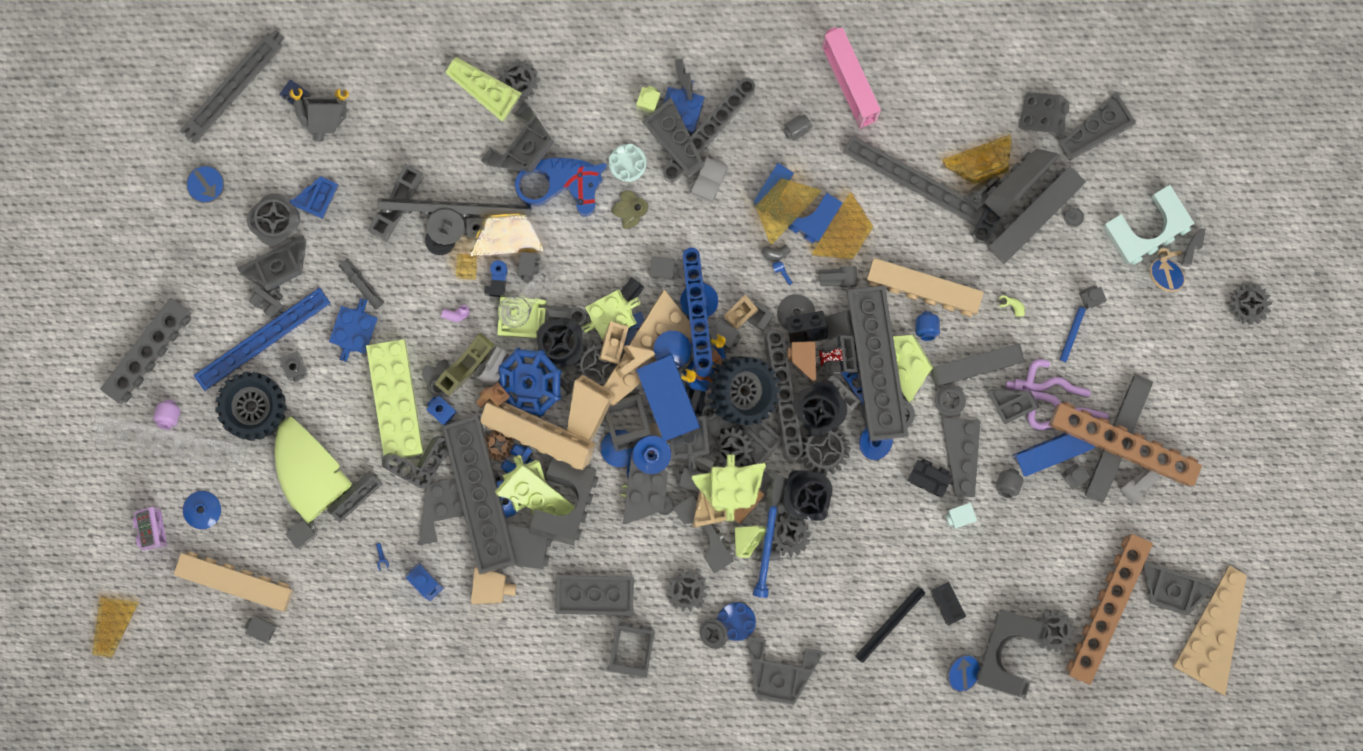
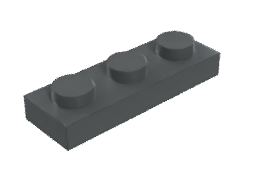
M369 471L334 502L327 511L340 523L382 485L381 481Z

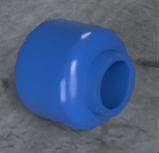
M930 311L922 312L915 319L916 335L923 341L936 339L940 334L939 317Z

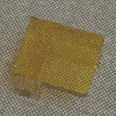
M457 254V279L476 280L477 255Z

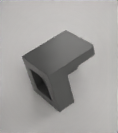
M755 301L754 305L757 307L758 312L747 321L761 331H764L773 318L774 313Z

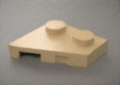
M699 490L693 528L726 521V510L716 512Z

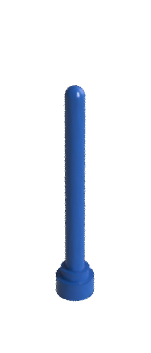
M775 506L769 508L759 581L753 588V596L767 598L769 592L766 579L777 513Z

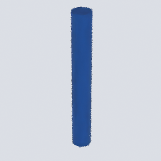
M1079 307L1059 359L1062 362L1066 363L1086 311L1083 307Z

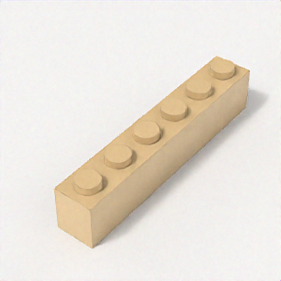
M876 258L872 261L866 282L870 283V287L885 286L889 293L898 295L900 292L906 294V298L911 300L920 298L925 300V304L931 306L939 304L943 306L942 309L951 312L955 309L961 311V315L966 317L977 315L984 294L983 291Z
M490 399L485 404L480 420L481 424L485 425L488 429L497 430L505 437L514 438L523 445L534 447L538 452L547 453L558 461L570 464L575 469L582 470L590 463L596 445L587 439L506 402L496 406Z
M187 551V554H180L174 576L286 612L293 589L289 588V584L280 581L278 584L271 583V578L260 575V578L252 576L253 572L244 569L238 572L234 570L235 566L226 563L220 566L216 564L217 560L208 557L202 560L198 558L199 554Z

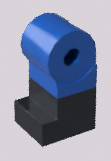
M496 260L490 266L492 273L491 286H485L484 294L485 296L500 298L505 297L508 270L503 261Z

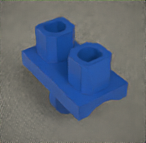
M514 444L511 448L510 453L515 456L521 455L523 463L526 462L528 464L534 461L531 458L527 460L532 452L528 447ZM505 459L500 468L504 472L509 473L514 471L516 464Z

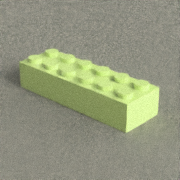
M402 339L367 345L383 455L393 453L401 458L423 455L424 448L407 342Z

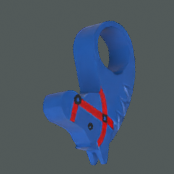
M571 158L541 160L532 173L546 175L550 184L547 194L536 200L525 197L520 191V183L531 172L520 171L515 181L517 196L524 204L537 207L544 205L564 190H568L571 197L577 201V212L582 217L591 216L595 211V192L599 185L603 183L601 174L606 170L607 164L593 165L583 160Z

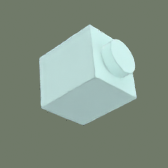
M971 503L947 511L946 520L949 527L953 526V529L977 521Z

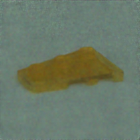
M100 597L92 655L111 658L114 656L140 602Z

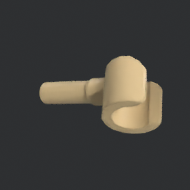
M1161 248L1157 255H1164L1160 261L1165 263L1172 256L1182 255V250L1169 252L1168 249Z

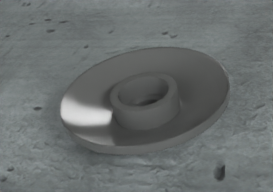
M798 294L790 295L779 304L777 317L779 323L786 330H788L786 318L795 316L793 314L795 309L800 311V315L815 312L814 305L807 297Z

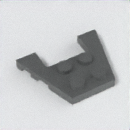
M524 102L514 116L526 123L525 127L504 155L490 147L481 159L483 164L532 173L553 145L554 140L531 107Z
M455 479L432 483L426 487L420 545L438 542L434 526L435 521L464 516Z
M749 637L756 698L795 705L822 657L823 651L806 648L803 665L800 668L763 660L766 640Z

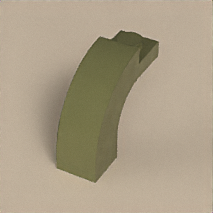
M479 333L460 358L442 373L435 382V385L448 396L452 395L472 376L477 367L485 361L495 344L482 333Z

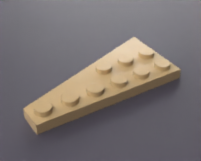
M665 289L659 295L658 300L628 346L653 351L656 339L667 331L681 332L690 342L692 341L690 321ZM626 352L621 356L619 364L626 359L631 361ZM654 355L622 377L617 374L616 371L620 369L619 364L616 365L603 385L604 388L615 393L610 404L611 406H614L641 383L636 369L656 362L657 360Z
M1228 566L1173 666L1224 696L1226 695L1247 575L1231 566Z

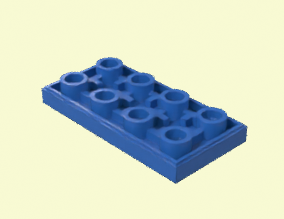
M673 355L636 369L664 442L700 428Z

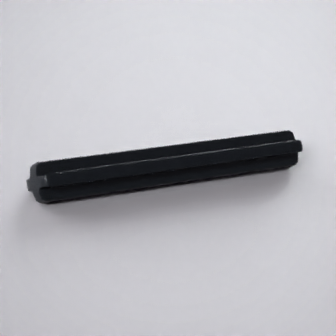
M917 587L856 654L855 657L858 661L863 663L925 595V591L921 587Z

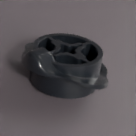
M561 318L546 321L537 332L538 351L541 349L545 351L547 357L557 368L572 366L581 359L584 351L582 329L575 319ZM558 330H563V332L560 334L553 333ZM572 334H574L575 338L573 348L568 345ZM549 338L552 341V344L549 347L550 350L547 352L546 341ZM560 341V342H563V344H562V345H560V344L557 345V342ZM560 352H565V353H567V354L564 355V356H558V357H557V355H558Z
M826 379L802 390L797 395L795 411L812 436H819L844 422L847 416V405L833 382Z
M806 470L790 472L783 499L786 511L797 519L810 521L826 519L833 491L830 480L819 472Z

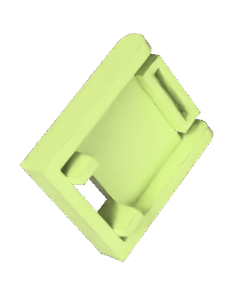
M500 297L497 335L537 339L536 332L545 323L546 308L538 307L539 305H546V300ZM504 308H511L510 326L503 325Z

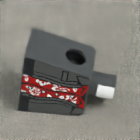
M840 335L820 344L819 355H816V366H821L822 372H857L854 336Z

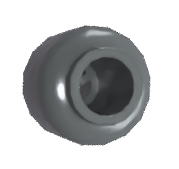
M1012 468L1000 472L996 483L999 495L1005 498H1013V496L1019 495L1023 485V477L1019 474L1018 470Z

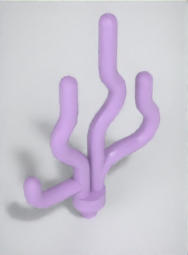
M1037 359L1030 364L1026 381L1015 379L1014 382L1007 380L1006 388L1031 390L1035 399L1051 402L1055 408L1057 404L1061 403L1056 396L1039 391L1047 390L1053 385H1060L1066 391L1086 397L1091 394L1089 389L1073 386L1061 377H1053L1041 384L1034 383L1036 369L1039 366L1045 368L1050 366V362L1045 359ZM1081 407L1074 408L1080 412L1081 410H1086L1092 413V417L1099 419V417L1109 419L1108 413ZM1036 410L1027 413V420L1032 428L1036 430L1052 428L1048 426L1050 420L1043 423L1035 420Z

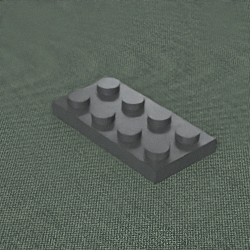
M557 575L556 614L633 616L634 577Z

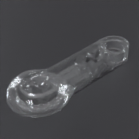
M556 264L547 265L519 294L504 299L498 307L500 321L510 328H518L524 325L530 317L533 305L558 281L561 276L560 267ZM547 270H556L557 276L555 278L549 277ZM543 279H545L546 282L542 287L543 289H536V285L540 284L543 281ZM511 308H512V310H514V308L517 309V310H518V312H517V315H518V316H515V314H514V316H512V315L510 314V312H511L510 309H511Z

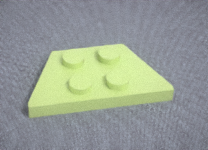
M914 334L893 336L901 391L907 401L911 402L925 382L926 377L930 374L933 366Z
M765 463L740 467L741 469H751L750 506L756 503L762 475L766 466ZM711 473L692 476V481L711 504ZM713 507L716 512L725 510L720 507Z

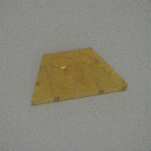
M1006 135L942 160L943 166L972 184L1008 172L1012 144L1011 135Z
M781 178L755 206L771 246L822 192L820 189Z
M852 192L845 199L811 255L853 260L874 226L865 215L864 210L858 204Z
M524 213L486 216L483 227L477 234V240L473 248L470 249V255L521 253V251L535 252L543 251V247Z

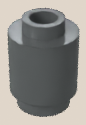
M805 114L803 116L799 115L784 124L783 132L788 139L791 138L794 141L808 133L809 129L812 128V124Z

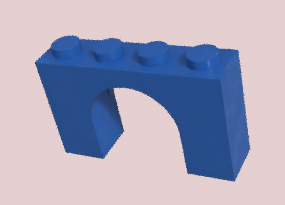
M777 163L753 202L756 205L755 209L762 214H765V212L772 215L771 219L779 224L781 222L788 225L787 229L791 232L803 234L807 242L811 244L816 242L818 244L843 203L826 193L817 209L811 215L798 218L788 214L782 206L781 196L792 179L794 172Z

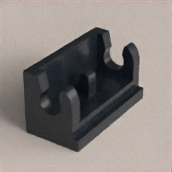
M950 582L930 591L947 626L966 617Z

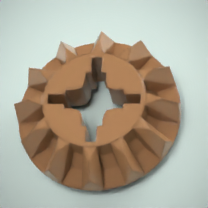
M497 430L486 435L491 459L500 461L511 455L510 450L514 445L512 438L505 437ZM495 437L499 442H506L501 446L502 453L497 448H490L495 445Z

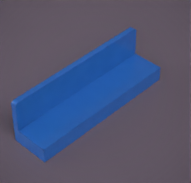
M1064 433L1013 454L1015 462L1019 464L1023 476L1026 477L1090 451L1095 446Z

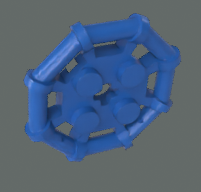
M516 348L499 365V384L510 395L506 400L508 404L541 417L557 400L561 399V369H558L542 349L536 351ZM524 357L535 358L533 363H526L524 361ZM517 361V368L512 370L510 366ZM542 362L550 373L546 374V370L540 367L539 364ZM507 375L510 376V377H509V386H508V387H507ZM552 377V390H549L548 379ZM528 378L533 382L531 387H528V384L525 383V380ZM510 391L518 396V401H516L512 397V395L509 393ZM544 395L549 397L543 404L540 403L539 399ZM524 402H532L534 407L524 406Z

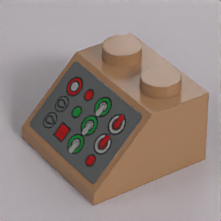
M792 342L791 346L787 349L788 361H791V366L810 384H815V342Z

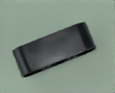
M989 206L985 209L972 233L973 239L977 243H985L1001 219ZM988 213L995 215L996 220L994 222L987 220L986 215ZM977 230H984L987 236L980 238L977 235Z

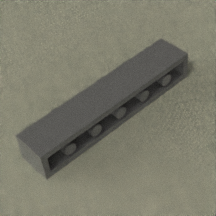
M1071 166L1067 169L1063 167L1055 175L1057 179L1053 183L1049 181L1042 188L1044 192L1040 196L1036 194L1029 201L1031 205L1027 209L1023 207L1015 215L1017 219L1013 223L1009 221L1002 228L1004 232L1000 236L996 234L989 241L991 245L988 249L1003 264L1086 183Z

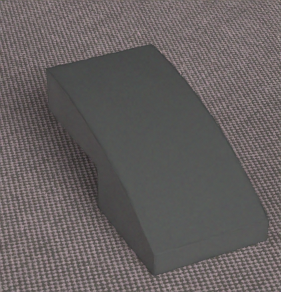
M675 59L676 71L682 91L688 100H693L691 76L686 74L683 59Z
M1201 228L1193 236L1184 252L1181 266L1189 267L1192 265L1194 249L1200 250L1203 247L1206 229Z

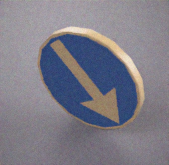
M1157 259L1151 264L1149 269L1150 276L1159 288L1168 292H1176L1183 287L1185 276L1182 269L1175 262L1168 259L1165 263H1162L1160 259Z

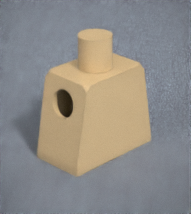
M475 567L471 604L503 603L504 595H516L517 585L506 583V575L489 572L481 575L478 572V568Z

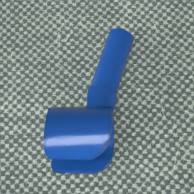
M780 261L772 263L774 272H781L789 285L793 282L786 273L784 264Z
M377 543L379 555L377 568L381 571L380 562H385L387 569L389 562L383 555L381 543Z

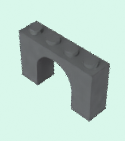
M552 457L546 480L572 489L577 496L578 504L572 512L562 516L535 509L529 533L574 546L575 540L579 541L582 530L579 529L580 524L586 521L588 514L585 511L586 505H590L593 494H590L591 489L597 486L599 477L596 476V469L585 467L582 470L575 469L570 464L558 461Z
M1000 609L994 620V631L989 636L988 650L983 655L984 663L982 669L977 674V684L1026 699L1031 680L1008 673L1002 665L1001 653L1007 642L1018 637L1043 643L1049 625Z

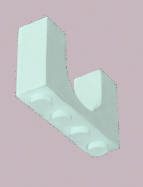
M1171 185L1151 197L1164 220L1163 231L1157 238L1142 239L1135 235L1122 214L1103 226L1126 265L1132 263L1134 266L1143 260L1141 256L1146 253L1149 256L1159 250L1158 246L1163 243L1167 246L1175 241L1174 236L1179 233L1181 236L1191 231L1190 227L1195 224Z

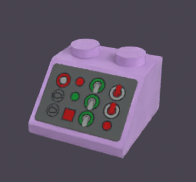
M149 507L134 512L133 525L138 530V536H136L137 546L141 547L143 551L166 547L167 541L161 508Z

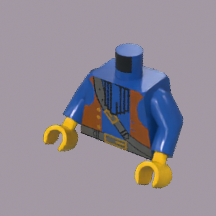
M717 334V340H710L714 347L711 346V373L715 372L714 368L717 366L719 359H726L724 351L726 340L719 334ZM693 359L690 365L682 372L685 376H681V379L685 380L691 389L699 391L709 390L707 385L712 381L709 378L710 375L706 377L699 376L695 371ZM701 363L699 366L701 368H706L708 364Z

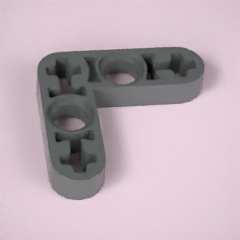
M442 436L434 437L417 466L393 453H387L383 456L382 466L419 488H425L430 484L448 452L446 440ZM441 443L443 446L440 448L437 444ZM433 457L434 464L428 467L427 460ZM389 460H393L399 465L395 467L389 464L388 462ZM405 466L410 467V472L407 475L402 474ZM415 474L423 477L424 480L420 481L414 477Z

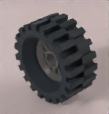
M733 356L730 359L721 361L723 365H717L714 368L717 373H711L709 378L713 379V382L707 385V388L711 389V393L707 394L708 399H713L710 406L712 409H717L714 413L722 417V420L742 425L762 423L761 419L767 420L770 417L768 412L775 411L776 408L773 404L778 403L780 399L776 397V393H780V388L776 387V383H779L778 377H773L776 373L775 370L768 368L770 364L762 362V359Z
M242 372V375H233L232 380L227 379L224 382L226 384L224 388L220 387L218 391L220 396L216 397L215 400L218 403L215 411L219 415L217 417L219 422L223 424L222 427L230 432V434L249 441H255V439L262 440L265 439V436L274 434L273 431L278 428L281 420L284 421L285 419L284 411H287V405L284 402L286 398L282 394L280 386L269 377L258 372ZM250 402L256 403V409L253 412H249L247 408Z

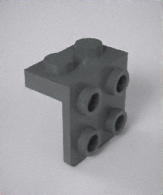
M1026 93L1019 128L1022 130L1047 132L1053 137L1062 138V133L1066 127V115L1070 108L1069 101L1061 95Z

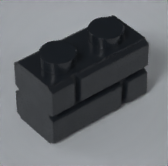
M926 459L917 460L907 482L939 498H943L952 480V476L949 475L950 471L939 467L938 470L932 467L933 463Z

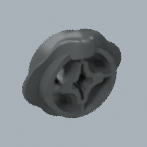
M277 193L263 197L249 211L247 216L249 229L261 242L270 246L284 242L298 228L300 223V215L296 207L286 197ZM271 206L270 212L268 214H262V216H259V213L265 207ZM277 206L285 209L289 217L280 215L277 212ZM272 216H276V219H278L275 220V223H271L270 219ZM258 222L269 225L270 233L263 231ZM288 223V226L282 232L276 233L279 225Z

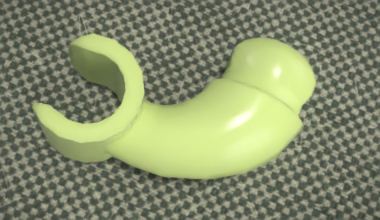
M1004 295L999 297V299L1003 298L1007 302L1005 305H999V307L1005 308L1007 305H1011L1015 310V316L1022 317L1025 315V307L1021 301Z

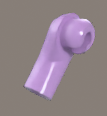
M461 305L454 312L444 308L441 317L453 322H460L468 317L470 313L469 307Z

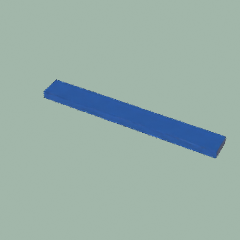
M319 287L193 376L203 390L207 391L331 304Z

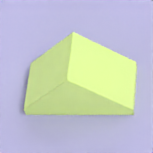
M767 526L735 528L736 556L738 558H749L765 537Z

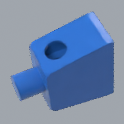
M420 562L405 575V578L428 601L434 599L444 589Z

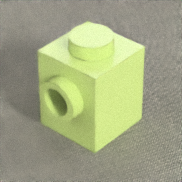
M647 86V88L642 87L636 108L652 114L657 109L661 98L658 89Z

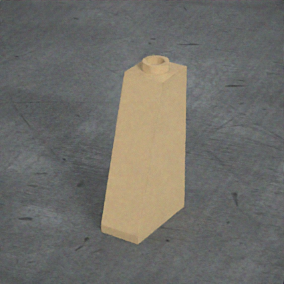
M584 375L580 376L574 383L567 431L592 442L615 393Z

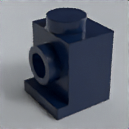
M291 79L279 94L284 100L288 97L287 101L293 106L295 99L289 95L291 89H293L295 96L299 95L298 88L302 90L301 100H303V97L311 96L307 90Z

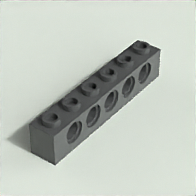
M170 298L100 390L121 405L123 402L127 403L132 397V390L135 387L138 388L143 383V376L146 372H151L155 367L156 359L166 353L168 350L166 346L169 342H174L180 334L178 332L182 326L185 327L190 322V315L192 313ZM170 317H174L175 324L168 327L167 320ZM162 332L164 335L163 340L156 342V334ZM150 347L152 353L149 357H145L143 354L144 350ZM134 363L140 364V369L137 372L132 371ZM123 378H127L128 385L121 388L120 381Z

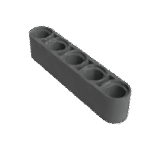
M1019 343L933 367L931 375L935 387H939L943 384L954 383L961 379L964 380L979 374L982 375L997 369L1000 370L1015 364H1021L1025 362Z

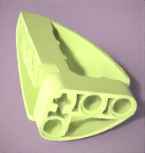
M289 416L279 424L274 449L277 478L291 507L294 510L296 509L303 519L309 523L351 488L352 483L341 470L338 471L340 466L334 458L295 419Z

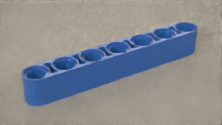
M687 248L683 252V268L696 373L701 377H706L712 372V355L700 253L695 248ZM689 257H694L696 260L688 261L687 259ZM693 274L698 276L695 279L689 278ZM693 292L700 293V295L696 297L692 296L691 294ZM701 310L702 313L694 314L693 311ZM698 327L704 329L702 332L695 331ZM699 345L706 346L704 350L697 349ZM701 363L708 364L706 368H701L699 365Z

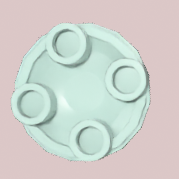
M624 144L618 146L611 153L609 168L617 179L631 182L643 175L646 169V157L639 147L633 144Z

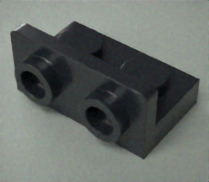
M823 311L786 318L790 345L792 342H813L828 339L827 324Z

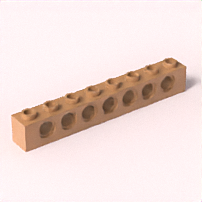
M1063 402V404H1057L1048 426L1187 487H1194L1203 466L1198 463V459L1191 456L1185 458L1180 455L1181 452L1172 448L1167 450L1163 448V444L1153 440L1149 442L1141 434L1134 433L1133 435L1128 433V429L1123 426L1117 425L1114 427L1109 424V420L1101 417L1096 419L1092 417V413L1086 410H1081L1080 412L1074 409L1075 406L1070 403ZM1070 415L1077 418L1075 426L1069 423ZM1088 423L1094 425L1095 430L1093 433L1087 431L1086 426ZM1105 431L1112 433L1111 441L1105 439ZM1124 438L1128 439L1130 442V447L1128 449L1122 446V440ZM1142 446L1148 450V454L1145 457L1140 454ZM1159 454L1165 456L1164 464L1158 462ZM1177 462H1181L1183 465L1181 472H1178L1175 468Z
M1129 534L1128 537L1125 536L1123 538L1121 554H1117L1113 561L1115 565L1113 572L1109 571L1105 579V582H1107L1105 590L1101 589L1097 597L1100 600L1098 606L1093 607L1089 616L1092 618L1090 624H1086L1082 631V635H1084L1081 643L1078 642L1074 649V653H1076L1074 660L1070 659L1066 667L1068 676L1091 685L1151 550L1152 542L1134 534ZM1130 550L1136 554L1134 561H1130L1127 558V553ZM1121 568H1126L1128 571V576L1125 579L1119 575ZM1114 585L1120 588L1118 596H1114L1111 592ZM1106 603H1110L1113 607L1110 614L1104 612V605ZM1098 621H1103L1105 624L1102 632L1096 629ZM1091 638L1097 641V647L1093 650L1088 646V641ZM1083 656H1087L1089 659L1087 667H1083L1080 664V659Z

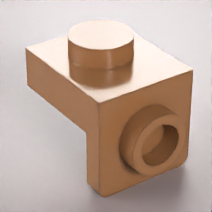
M496 383L491 388L486 387L479 393L481 397L476 403L482 408L491 399L496 406H499L510 395L499 383Z

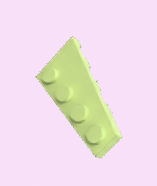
M457 57L452 60L445 72L501 121L507 118L522 94Z
M522 463L514 469L495 491L497 495L509 498L513 502L521 503L530 509H536L553 515H566L576 508L573 503Z

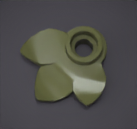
M623 191L620 193L622 201L614 204L611 212L615 216L623 218V228L629 229L635 227L639 223L640 217L647 213L648 203L646 200L638 198L632 191ZM637 204L641 205V209L639 211L636 210Z

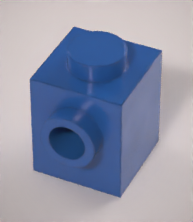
M440 396L437 398L433 397L427 403L428 408L426 410L443 426L457 414V411Z

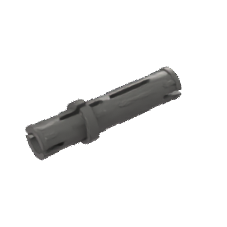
M348 258L339 264V268L347 275L349 282L359 289L375 310L384 304V301L364 279L361 271H358Z

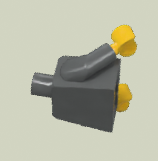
M298 88V96L293 94V89L290 90V97L295 99L293 103L296 116L301 125L306 127L309 133H313L314 141H324L325 133H334L336 128L346 118L347 102L345 98L349 95L347 90L343 91V97L340 95L341 90L339 88L335 91V97H303V100L300 99L302 96L300 88Z

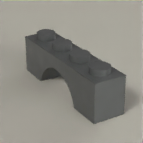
M405 164L396 179L389 198L411 200L424 178L423 173ZM380 210L368 231L370 234L387 242L403 213L400 210H393L391 213L381 212Z
M694 496L689 497L674 507L683 524H693L698 500ZM713 524L700 527L709 536L710 546L704 558L715 574L734 562L732 558L735 555L729 546L727 548L724 546L722 541L725 539L719 530L715 531L712 526Z

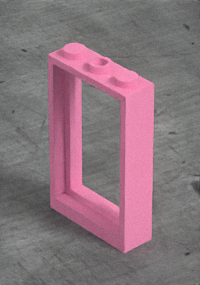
M837 27L831 28L826 31L827 34L824 36L822 48L859 128L876 122L881 109L843 27L839 29Z

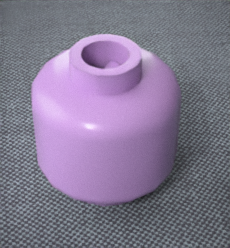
M165 400L156 405L153 420L157 423V427L170 430L171 427L177 426L181 410L176 406V402Z

